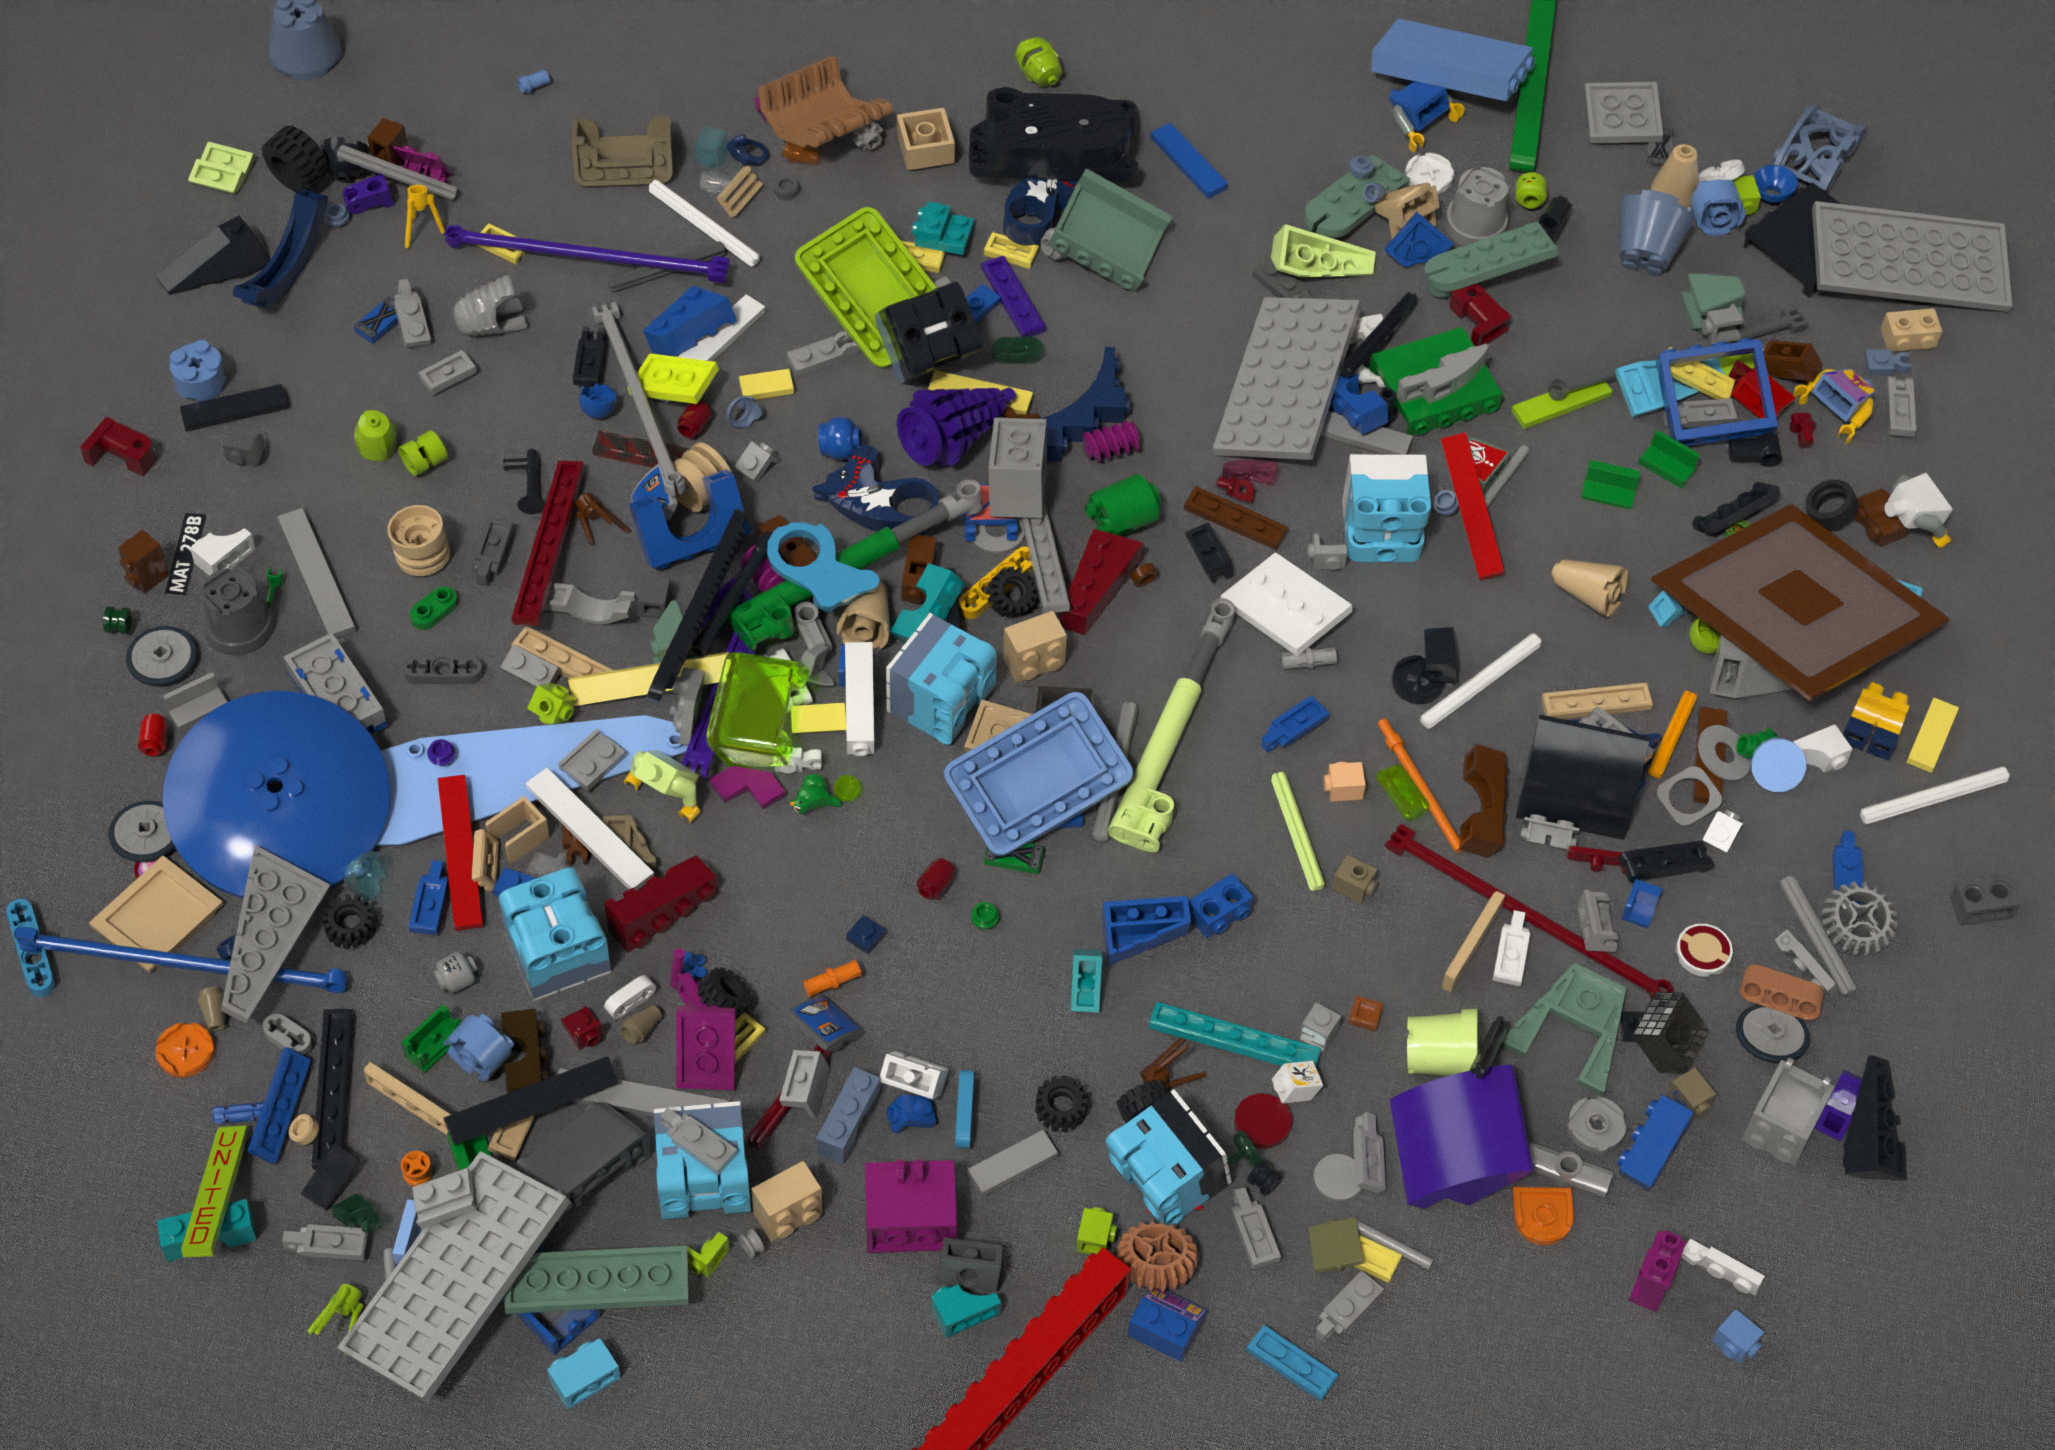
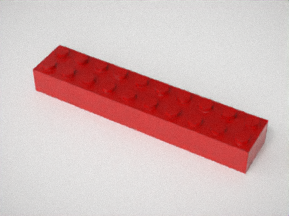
M1104 1247L1097 1254L1091 1253L1084 1261L1083 1269L1079 1274H1072L1063 1286L1064 1290L1058 1297L1053 1295L1044 1306L1045 1311L1038 1318L1034 1316L1027 1323L1024 1329L1026 1332L1019 1339L1015 1337L1010 1341L1005 1349V1355L999 1361L995 1359L989 1364L983 1379L979 1383L974 1381L965 1392L966 1397L959 1405L954 1403L946 1412V1419L939 1427L934 1425L924 1438L926 1441L920 1448L914 1447L912 1450H987L1128 1294L1131 1268Z

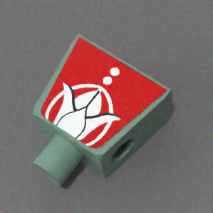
M1470 438L1468 442L1484 496L1507 465L1510 452L1476 438Z

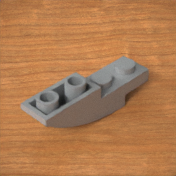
M1483 344L1477 347H1470L1465 351L1455 354H1448L1440 359L1439 368H1432L1426 372L1407 376L1399 380L1396 397L1400 403H1404L1424 396L1429 404L1454 393L1472 380L1486 362L1489 347L1487 344Z

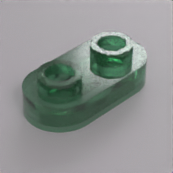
M1001 337L992 344V356L1000 363H1031L1038 361L1042 356L1043 345L1036 337Z

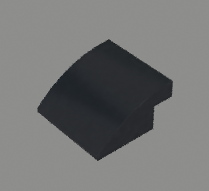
M1539 715L1527 758L1523 786L1515 818L1524 819L1525 817L1530 818L1531 814L1546 817L1547 822L1557 824L1558 820L1574 823L1573 827L1580 828L1579 831L1624 840L1633 811L1650 737Z

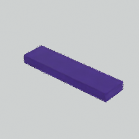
M1004 255L981 263L982 272L994 292L1001 296V304L1021 338L1026 339L1045 332L1046 326Z

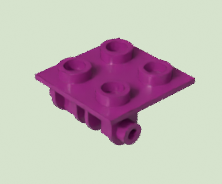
M394 146L393 149L405 162L404 166L400 165L401 167L446 184L448 178L445 176L452 177V173L447 168V165L442 162L439 155L432 152H426V154L418 153L416 149L409 146H403V148Z

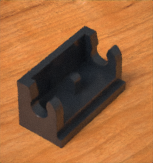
M1209 522L1185 532L1203 570L1212 583H1216L1217 579L1215 577L1220 573H1223L1226 579L1233 577L1230 561Z
M1453 627L1424 629L1426 670H1439L1442 672L1440 674H1431L1430 680L1433 682L1451 681V683H1457Z

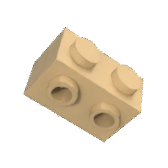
M1934 308L1886 312L1880 328L1886 347L1891 351L1935 348L1942 334Z

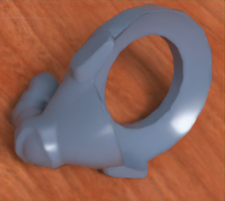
M739 396L728 406L726 413L727 421L733 427L740 428L745 426L749 428L753 420L762 416L764 407L760 403H756L755 398L751 396ZM738 404L741 410H745V413L740 419L734 420L732 411L735 405Z

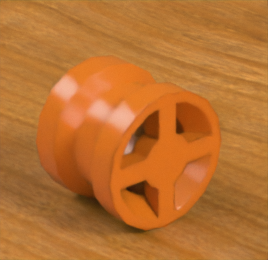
M411 1151L402 1158L401 1170L403 1178L408 1185L415 1187L431 1181L433 1170L427 1154L421 1151Z

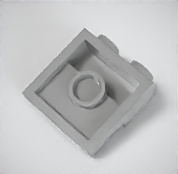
M683 667L681 676L677 677L673 686V693H677V698L672 700L670 715H674L673 726L676 727V732L680 733L679 744L689 745L700 715L705 674L703 670Z

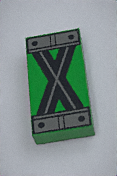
M1028 843L1004 856L993 854L987 847L984 865L1039 874L1044 846Z

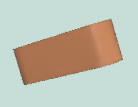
M1756 964L1750 965L1745 969L1739 991L1741 996L1747 1001L1804 1020H1814L1820 1015L1825 994L1823 988L1816 983Z

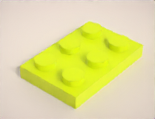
M650 353L637 372V375L648 398L697 404L719 369L717 363L713 361Z

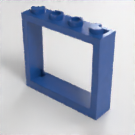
M1744 338L1737 341V343L1731 344L1722 341L1703 348L1702 345H1694L1688 347L1687 350L1667 349L1659 354L1656 366L1671 438L1685 446L1728 441L1730 439L1757 437L1764 433H1774L1777 429L1778 424L1761 339L1752 340V338ZM1752 353L1765 418L1682 430L1670 365Z

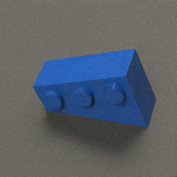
M693 285L660 316L654 319L643 332L652 354L676 357L697 345V339L706 334L711 337L717 333L716 328L727 322L731 325L737 322L728 297Z
M1188 896L1104 902L1102 923L1107 966L1188 934L1191 924Z

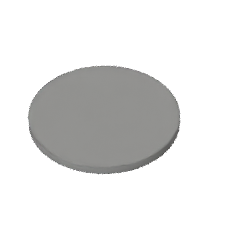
M1331 1154L1321 1159L1315 1167L1314 1183L1320 1193L1329 1199L1337 1201L1348 1200L1356 1196L1362 1189L1356 1186L1355 1160L1350 1156Z

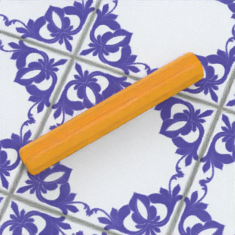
M1688 690L1683 693L1650 765L1648 774L1656 779L1662 777L1697 700L1695 693H1691Z

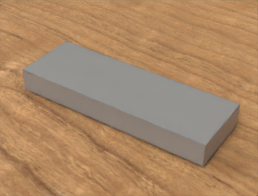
M1041 1130L970 1167L967 1170V1174L981 1196H984L1057 1158L1058 1152L1044 1130Z

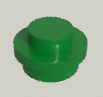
M981 902L972 909L971 921L976 927L990 929L997 924L999 912L993 904Z

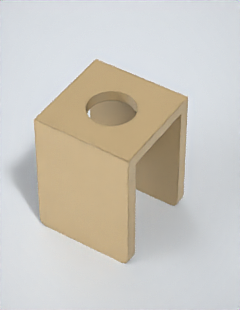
M525 796L485 823L487 832L496 840L525 820L532 824L505 843L507 859L510 864H513L549 838L547 819Z

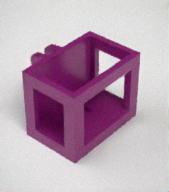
M916 1159V1161L908 1162L897 1160V1162L865 1163L867 1253L941 1251L943 1237L956 1239L954 1160L922 1161V1159Z

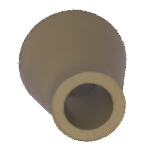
M220 987L204 988L199 991V997L197 998L207 1024V1029L211 1032L220 1031L225 1028V1012L221 1011L224 993Z
M650 1005L648 1008L624 1019L619 1028L623 1038L630 1044L642 1042L654 1025L662 1018L660 1010L656 1006Z

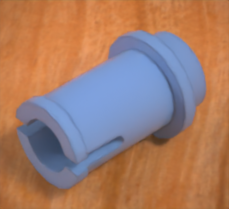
M545 69L528 76L521 75L520 79L517 80L519 90L527 94L531 93V90L550 83Z

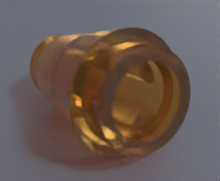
M786 141L782 157L788 158L787 161L816 164L820 150L810 145L801 147Z

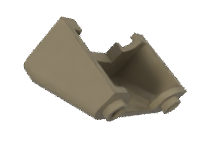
M671 116L653 117L647 126L648 135L599 137L598 126L594 121L590 119H573L571 142L575 180L582 186L650 184L654 180L666 183L672 177L673 172Z

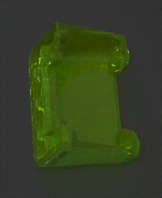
M741 652L729 653L726 656L707 729V742L714 753L728 767L754 768L788 765L793 744L783 731L792 688L803 689L809 680V670L798 661Z

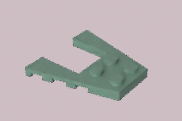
M1574 963L1551 987V990L1543 998H1540L1534 1004V1007L1514 1025V1028L1504 1037L1500 1046L1525 1058L1548 1014L1552 1013L1600 1037L1578 1078L1577 1084L1603 1097L1626 987Z

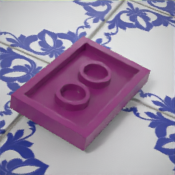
M677 1006L676 1088L734 1090L735 1008Z

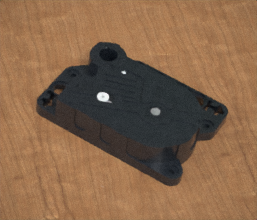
M1008 86L990 90L986 98V120L970 129L969 172L975 177L1079 180L1087 168L1106 180H1134L1138 176V162L1130 157V137L1136 133L1137 128L1136 104L1129 100H1110L1090 94L1022 93Z

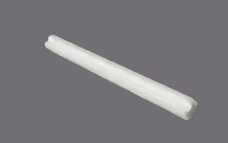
M654 180L649 184L650 193L717 242L721 241L726 249L749 266L755 267L756 264H759L760 255L666 185L659 180Z
M1534 633L1527 636L1422 714L1421 724L1427 729L1435 726L1541 646V639Z
M2006 767L1995 768L1862 808L1860 818L1864 824H1869L2005 783L2010 775Z

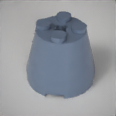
M316 0L276 1L268 46L270 62L276 71L279 70L291 75V79L311 80L328 74L327 70L340 61L342 47L340 38L321 5Z
M1642 190L1641 194L1632 195L1626 193L1623 195L1619 207V257L1623 261L1622 267L1627 270L1640 268L1646 270L1649 275L1660 276L1661 272L1669 266L1692 226L1694 219L1693 209L1679 204V198L1659 191Z

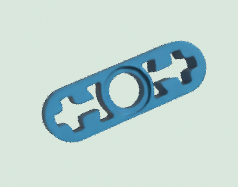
M960 1070L955 1148L970 1149L974 1085L973 1070Z

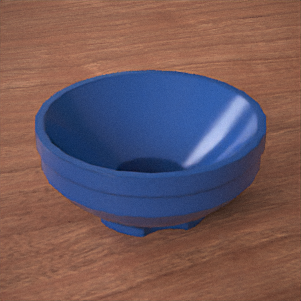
M1767 165L1758 169L1754 174L1760 196L1768 203L1783 202L1795 194L1798 180L1796 175L1788 168L1779 165ZM1773 189L1778 191L1780 194L1771 195L1768 194L1766 191Z

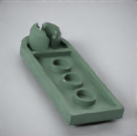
M1371 154L1367 158L1373 162L1374 168L1368 177L1357 178L1349 171L1308 202L1303 216L1304 222L1307 225L1306 231L1314 233L1316 230V234L1332 239L1346 235L1375 212L1376 203L1367 202L1363 196L1366 184L1379 183L1383 185L1385 190H1399L1409 186L1411 178Z
M1538 221L1529 223L1525 226L1505 231L1432 257L1425 265L1428 290L1435 297H1449L1453 290H1458L1556 257L1558 252L1557 247Z

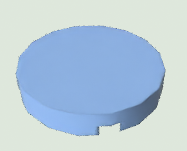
M1771 738L1766 740L1755 749L1752 755L1751 771L1755 780L1764 789L1772 792H1785L1794 788L1802 781L1806 772V758L1803 751L1798 745L1788 739Z

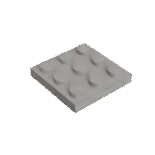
M1657 82L1585 83L1584 94L1590 143L1662 142L1663 129Z

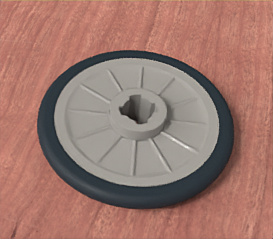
M160 626L144 631L131 642L126 653L127 668L132 676L142 683L154 686L168 685L181 680L193 669L197 660V646L193 638L185 631L170 626Z
M141 801L133 803L122 809L110 824L108 832L109 842L114 851L127 860L135 862L154 861L162 856H166L175 848L166 826L163 803Z
M1757 1004L1745 1009L1737 1019L1736 1034L1740 1043L1750 1054L1763 1061L1780 1063L1781 1060L1787 1062L1788 1058L1795 1061L1802 1057L1809 1047L1810 1033L1801 1018Z

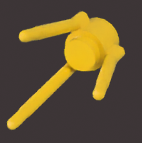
M412 185L407 190L408 210L405 234V248L407 249L410 247L412 219L416 218L417 211L426 209L427 204L431 208L441 234L445 232L434 203L433 194H428L427 187L424 185Z

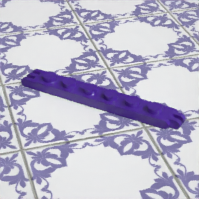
M735 631L726 651L730 654L734 680L713 683L681 762L687 768L691 766V770L697 774L699 769L702 768L701 777L707 778L761 644L760 642L756 645V650L750 651Z

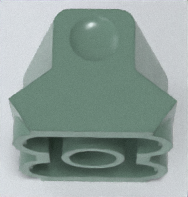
M1687 273L1690 290L1681 291V303L1691 330L1694 329L1697 332L1703 333L1701 323L1702 320H1706L1707 311L1726 309L1733 303L1742 316L1741 306L1745 292L1739 277Z

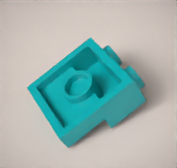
M927 202L925 207L920 206L918 221H914L912 235L916 236L915 246L964 255L974 228V218L951 214V206L937 202Z

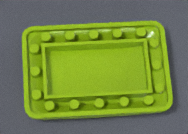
M871 207L861 208L800 247L795 254L797 267L870 362L879 368H886L892 365L877 328L875 314L888 305L914 298L937 287L879 212Z

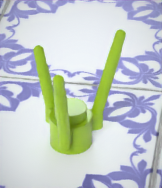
M341 1284L337 1293L333 1295L329 1304L316 1318L307 1332L309 1334L314 1332L316 1335H319L335 1312L344 1316L352 1312L349 1332L358 1320L359 1314L364 1307L363 1304L359 1303L362 1293L354 1286Z

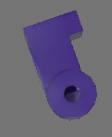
M382 174L352 184L343 191L347 210L352 214H360L368 208L370 209L384 204L385 208L394 206L389 187Z

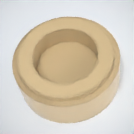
M308 1114L299 1115L290 1125V1138L300 1145L309 1144L317 1136L319 1130L318 1121Z

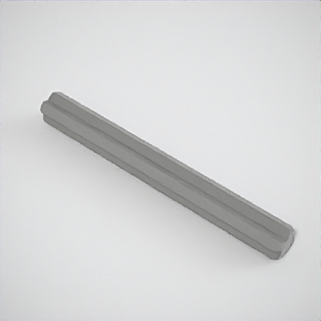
M341 145L337 157L341 160L411 186L424 185L427 187L428 192L449 200H454L457 188L455 186L345 145Z
M1792 876L1785 877L1780 881V886L1831 978L1836 983L1840 994L1844 996L1850 995L1856 990L1855 984L1828 936L1825 935L1821 923L1797 880Z

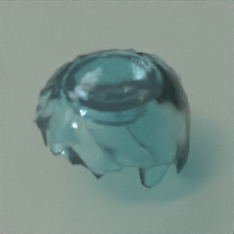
M368 851L361 853L345 869L344 881L349 890L366 900H372L380 894L379 881L387 875L382 868L383 860L378 852Z

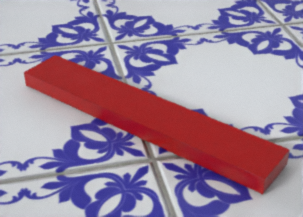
M1464 432L1441 438L1479 581L1504 575V568L1467 434Z
M465 774L440 777L437 780L454 930L483 928L478 881L474 882L472 880L474 845Z

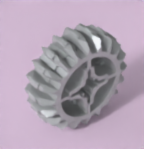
M1855 881L1851 882L1849 887L1843 884L1839 887V891L1833 890L1830 894L1831 898H1827L1824 902L1826 908L1821 911V915L1825 919H1823L1821 924L1824 927H1829L1825 932L1826 936H1834L1832 945H1837L1838 942L1843 945L1841 952H1845L1850 948L1852 956H1856L1859 950L1863 956H1868L1870 950L1876 954L1880 951V947L1886 948L1889 940L1894 938L1895 932L1893 930L1898 927V922L1893 919L1898 916V912L1890 910L1894 906V901L1886 902L1884 900L1887 897V892L1881 895L1876 893L1878 886H1874L1869 890L1867 882H1863L1860 888ZM1855 901H1860L1867 905H1859ZM1839 909L1843 912L1842 915L1846 919L1845 927L1841 923ZM1874 911L1878 915L1880 929L1876 926L1878 923L1873 919ZM1864 913H1867L1861 922L1858 921L1853 925L1858 916L1861 917ZM1856 932H1857V933L1862 934L1864 937H1859V936L1853 935L1852 933H1856Z

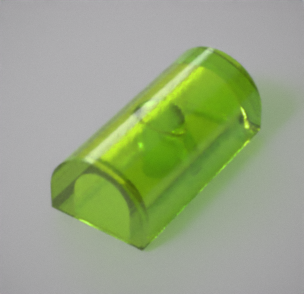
M1401 764L1378 771L1376 780L1407 822L1416 820L1427 811L1430 804Z

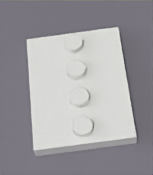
M1276 552L1220 596V598L1232 601L1235 606L1234 612L1296 656L1301 654L1352 612V604Z

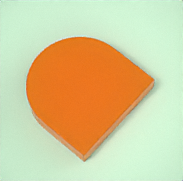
M1513 1187L1514 1222L1517 1230L1524 1238L1539 1245H1553L1562 1241L1568 1235L1574 1220L1572 1188Z

